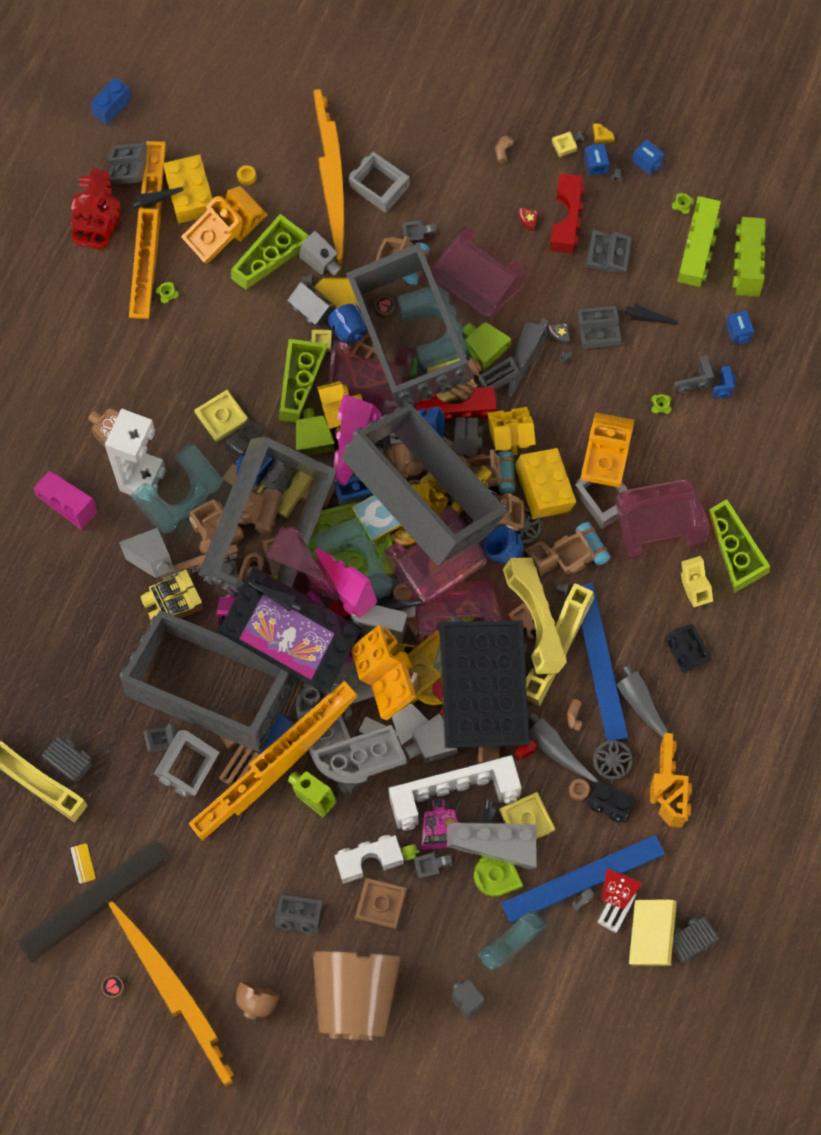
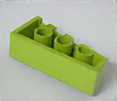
M698 196L678 282L700 287L702 280L706 281L709 269H705L706 263L710 264L713 252H709L710 246L714 247L717 235H713L714 229L718 230L720 218H717L721 201Z
M280 214L231 269V279L247 290L299 254L302 243L309 235Z
M742 217L740 224L736 225V235L739 236V241L735 243V253H738V259L735 258L734 270H737V276L733 277V288H736V295L759 297L764 282L763 269L765 261L763 259L765 246L762 244L765 241V219Z
M289 339L278 421L296 423L300 419L325 358L328 344Z
M726 499L709 509V517L734 593L770 573L769 563L728 500Z

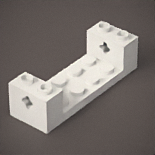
M121 409L105 442V448L119 491L149 502L151 496L156 495L158 490L157 483L159 479H163L166 472L163 459L146 453V445L149 440L153 439L156 429L152 419Z
M508 756L390 787L389 799L398 830L409 831L414 829L415 825H418V812L414 800L422 802L429 799V796L432 795L444 796L449 794L451 790H466L470 788V785H486L490 783V780H493L499 803L511 804L517 801V798H520L521 784L513 757Z

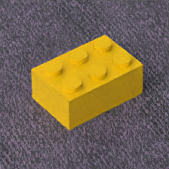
M200 154L163 163L169 190L178 187L184 188L182 192L171 196L178 224L199 219L208 210L206 206L213 200Z
M558 448L520 455L514 466L532 519L570 512L576 503V499Z

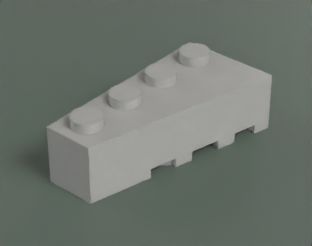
M451 823L447 825V847L531 870L536 868V824Z

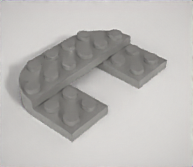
M354 661L343 665L329 692L330 694L345 681L358 695L351 704L374 697L371 685L359 680ZM304 683L303 689L296 699L297 720L299 721L328 695ZM341 715L309 748L317 768L327 777L342 783L367 781V776L406 764V757L392 725L350 738Z

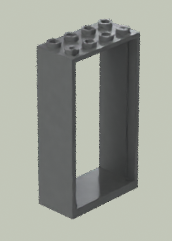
M420 243L346 273L392 394L399 407H405L408 404L413 406L421 400H429L436 394L446 393L453 387L466 385L467 382L474 379ZM424 269L460 360L397 386L362 294Z
M411 404L405 407H398L392 414L389 415L387 413L379 421L376 422L374 420L370 422L364 429H357L352 434L353 439L344 447L345 451L341 459L438 567L489 536L508 512ZM394 433L469 515L474 523L454 534L377 449L374 443Z
M268 437L251 439L198 575L203 577V581L208 584L215 585L216 583L221 585V589L226 592L233 593L234 591L239 593L244 582L220 570L264 456L267 455L314 477L277 575L280 582L292 588L336 469Z
M161 610L151 619L150 628L147 633L142 635L138 649L132 652L130 663L120 674V680L127 697L257 752L261 751L297 684L296 677L232 640ZM167 633L276 678L250 727L140 681Z

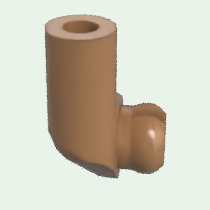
M501 137L495 146L498 163L507 162L505 150L513 145L511 137Z
M576 699L571 701L567 712L568 727L571 730L580 731L582 721L576 720L581 702Z

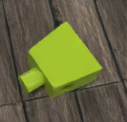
M486 322L478 328L471 323H468L463 328V332L468 336L465 341V347L474 360L478 359L483 371L510 348L511 338Z
M312 408L303 410L304 419L296 421V451L306 456L334 452V440L325 417H315V411Z
M293 772L288 778V782L293 785L292 788L297 797L324 818L337 801L331 789L310 773L304 772L301 776L297 772Z

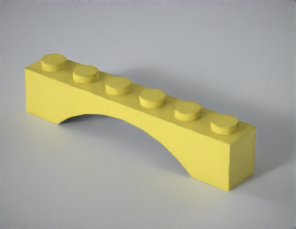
M510 558L503 568L508 587L524 601L532 615L536 628V643L531 654L536 674L559 673L567 663L566 655L563 652L560 637L557 634L555 622L549 610V603L543 592V585L540 583L537 574V567L534 565L533 558Z
M574 583L555 626L565 655L594 600L593 591ZM533 667L526 678L527 701L540 706L556 673L536 674Z
M0 740V770L75 823L87 807L84 799L39 771Z

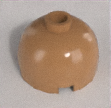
M245 980L240 981L236 991L238 1007L245 1011L243 1014L245 1017L253 1020L257 1016L265 1017L270 1015L277 1007L280 995L269 988H261L259 984Z

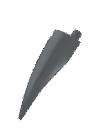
M541 319L539 325L534 323H525L513 357L522 375L509 382L508 397L510 398L527 368L544 345L548 336L546 331L548 321L546 319Z
M627 665L623 668L627 677L616 684V686L635 712L663 738L664 734L669 732L659 717L648 687L638 671L634 672L632 667Z
M534 713L528 717V720L534 725L529 731V740H533L538 749L572 772L595 783L598 782L575 758L558 733L543 718L539 719Z

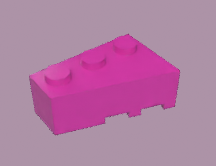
M48 471L33 488L38 498L81 530L98 513L93 498L66 482L58 473L53 474Z

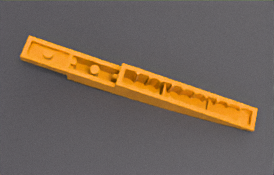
M321 89L313 90L325 157L319 158V169L334 248L337 252V263L342 267L344 250V197L340 150L335 121H330L329 112L325 113V108L328 107L326 96L322 97Z
M146 141L147 157L143 173L142 193L163 191V163H165L166 143ZM162 201L148 209H143L142 206L139 208L129 318L149 319Z
M345 681L249 764L251 769L188 823L201 840L209 836L234 813L240 815L273 785L337 720L358 696Z
M112 901L108 903L173 1016L175 1017L180 1013L184 1015L225 1087L232 1084L233 1081L230 1077L234 1075L228 1064L223 1066L219 1058L222 1057V1054L217 1045L211 1046L219 1040L188 991L137 927Z

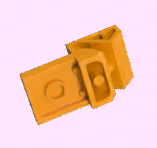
M238 186L228 190L225 199L222 196L215 197L206 206L208 210L181 237L205 264H208L234 237L241 242L268 214L245 189Z
M595 412L581 480L621 487L635 420Z
M378 625L353 645L351 653L359 680L371 685L380 716L387 721L414 700L416 694L408 672L412 667L408 655L405 651H401L395 656L391 655L390 651L398 641L387 628Z
M665 733L660 747L659 774L654 773L650 784V802L653 804L659 802L661 804L658 814L669 827L682 828L684 822L688 821V816L691 814V804L687 803V801H689V796H691L692 783H688V776L673 775L675 774L676 761H672V759H674V753H676L677 741L673 740V734Z

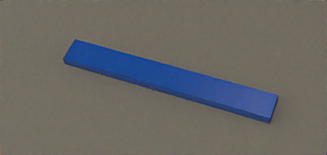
M593 583L583 584L580 586L594 593V600L581 624L606 741L628 740Z
M656 835L509 899L501 903L511 924L603 883L607 868L624 874L664 856L665 853Z

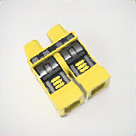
M186 569L179 572V575L150 586V591L140 596L145 608L154 604L157 607L156 610L148 613L150 620L158 614L159 610L180 619L203 610L201 599Z

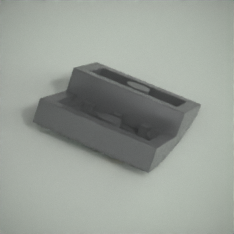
M145 142L113 147L108 159L112 165L109 171L111 185L141 182L147 157V144Z
M592 230L585 267L600 271L625 273L627 271L632 237L613 232L610 235Z
M616 306L577 309L582 349L621 345L622 339Z

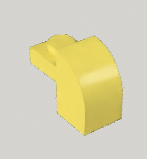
M698 556L682 561L683 572L681 573V578L693 607L713 602L712 588L705 576L702 557Z

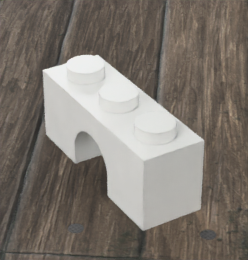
M385 835L380 837L377 842L370 843V841L359 844L356 849L350 850V848H345L338 851V854L335 855V861L343 884L363 877L361 864L367 858L378 859L383 871L404 864L396 836Z

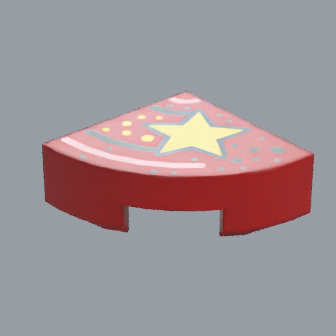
M519 208V219L527 229L534 231L538 211Z

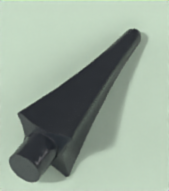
M178 187L165 191L138 194L139 199L132 201L134 208L142 206L143 209H148L164 199L182 192L184 188Z
M635 303L634 308L628 306L625 308L624 314L632 315L631 320L678 324L677 320L655 313Z
M252 581L248 583L249 586L267 595L289 612L292 608L300 611L303 605L296 601L297 596L273 590Z
M377 598V604L375 605L399 611L422 605L424 601Z
M485 800V807H481L482 823H493L496 809H493L492 800Z

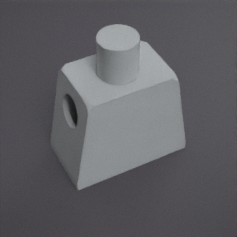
M316 231L302 243L299 257L321 275L327 270L334 276L339 274L342 267L336 262L337 252Z
M440 714L416 729L412 733L415 743L405 747V751L410 759L421 754L425 763L453 756L458 752V748H444V727Z

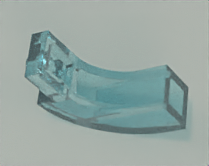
M531 910L524 914L498 940L482 949L477 956L491 971L498 970L523 950L547 925Z

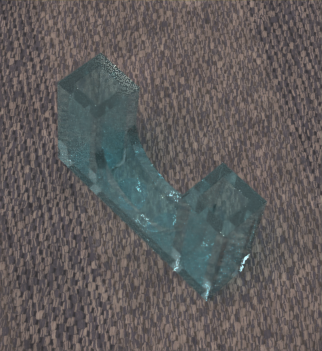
M439 283L437 287L467 359V351L470 348L466 339L463 340L461 335L463 334L461 323L456 322L455 317H457L454 306H450L448 301L450 300L448 290L443 288L442 283ZM431 286L397 296V306L403 322L424 315H432L440 318L445 323ZM448 329L439 340L416 347V357L422 372H426L429 367L459 358Z
M188 443L174 456L187 472L191 482L190 492L182 502L175 505L167 504L148 483H143L129 495L152 525L158 528L159 533L165 534L167 532L169 534L172 532L181 519L185 520L190 516L189 512L195 506L202 505L210 493L217 492L221 488L220 484L224 481L195 444Z
M358 517L313 536L316 548L332 556L343 551H355L363 555L369 564L364 576L370 580L376 599L392 594L391 587L393 582L389 575H385L383 571L385 565L381 557L377 558L375 551H377L373 540L369 541L366 535L369 533L367 526L364 522L361 523Z

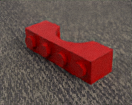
M561 173L559 175L556 200L562 202L567 207L569 215L564 221L553 224L550 251L573 253L574 246L578 247L579 235H575L576 229L580 230L581 224L578 212H582L583 201L580 200V195H584L585 184H582L583 176Z
M494 387L474 388L471 397L461 404H448L439 399L437 395H434L429 400H421L415 403V409L417 411L426 409L428 412L430 408L441 407L445 423L455 420L456 417L488 419V413L496 412Z

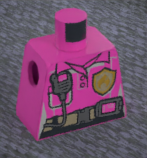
M436 799L432 801L433 811L424 812L422 850L449 848L447 847V825L458 823L455 811L445 810L444 800Z

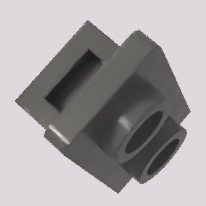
M707 355L699 358L698 368L701 376L676 381L673 387L674 393H687L691 389H705L712 385L715 369L713 362H709Z

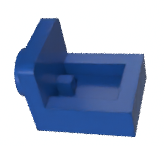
M724 366L720 373L722 385L714 387L712 392L713 398L725 399L733 394L736 376L734 372H731L730 366Z

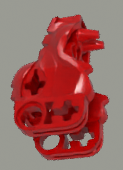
M92 168L90 176L79 177V181H82L79 183V186L88 188V190L73 195L74 200L71 205L72 240L80 246L103 249L108 245L110 234H113L114 229L118 227L117 222L121 220L119 212L121 209L119 200L111 196L109 172ZM83 233L82 238L78 239V235ZM89 234H91V241H88ZM96 236H103L105 241L98 243L94 239Z

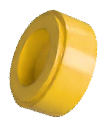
M248 165L240 167L237 171L239 183L245 186L253 184L256 181L255 169Z

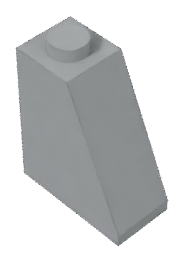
M158 528L119 542L125 559L153 577L157 578L175 571Z

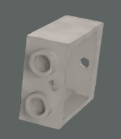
M372 152L369 157L366 156L362 160L361 166L357 170L355 169L351 172L349 186L353 191L386 213L409 187V176ZM374 167L395 181L382 197L360 183Z
M581 478L576 481L575 494L602 529L635 508L636 499L623 482L621 487H616L624 500L603 513L585 490L593 482L583 481Z
M374 605L361 618L352 614V623L362 628L359 634L366 636L375 627L381 625L393 634L398 644H403L408 627V613Z
M178 730L154 774L159 777L158 781L162 784L175 787V792L181 796H195L216 760L219 751L188 731ZM184 744L205 757L190 786L168 773Z

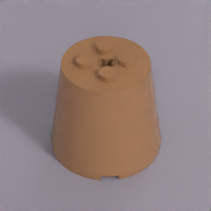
M313 952L319 1033H330V1038L374 1040V1036L385 1037L400 957L370 954V957L347 952Z

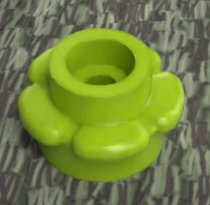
M416 845L400 848L405 861L413 860L417 857L416 854L420 852L417 850Z

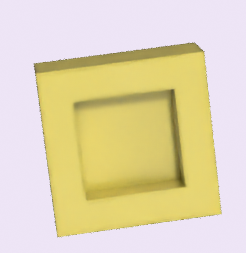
M570 132L552 138V143L559 157L577 151V145Z
M312 330L311 342L328 344L327 351H331L332 330Z

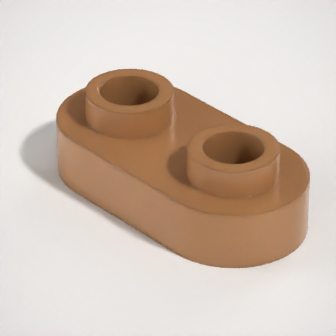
M251 553L245 557L238 576L239 580L245 582L253 563L258 564L256 568L263 571L264 560L259 554Z

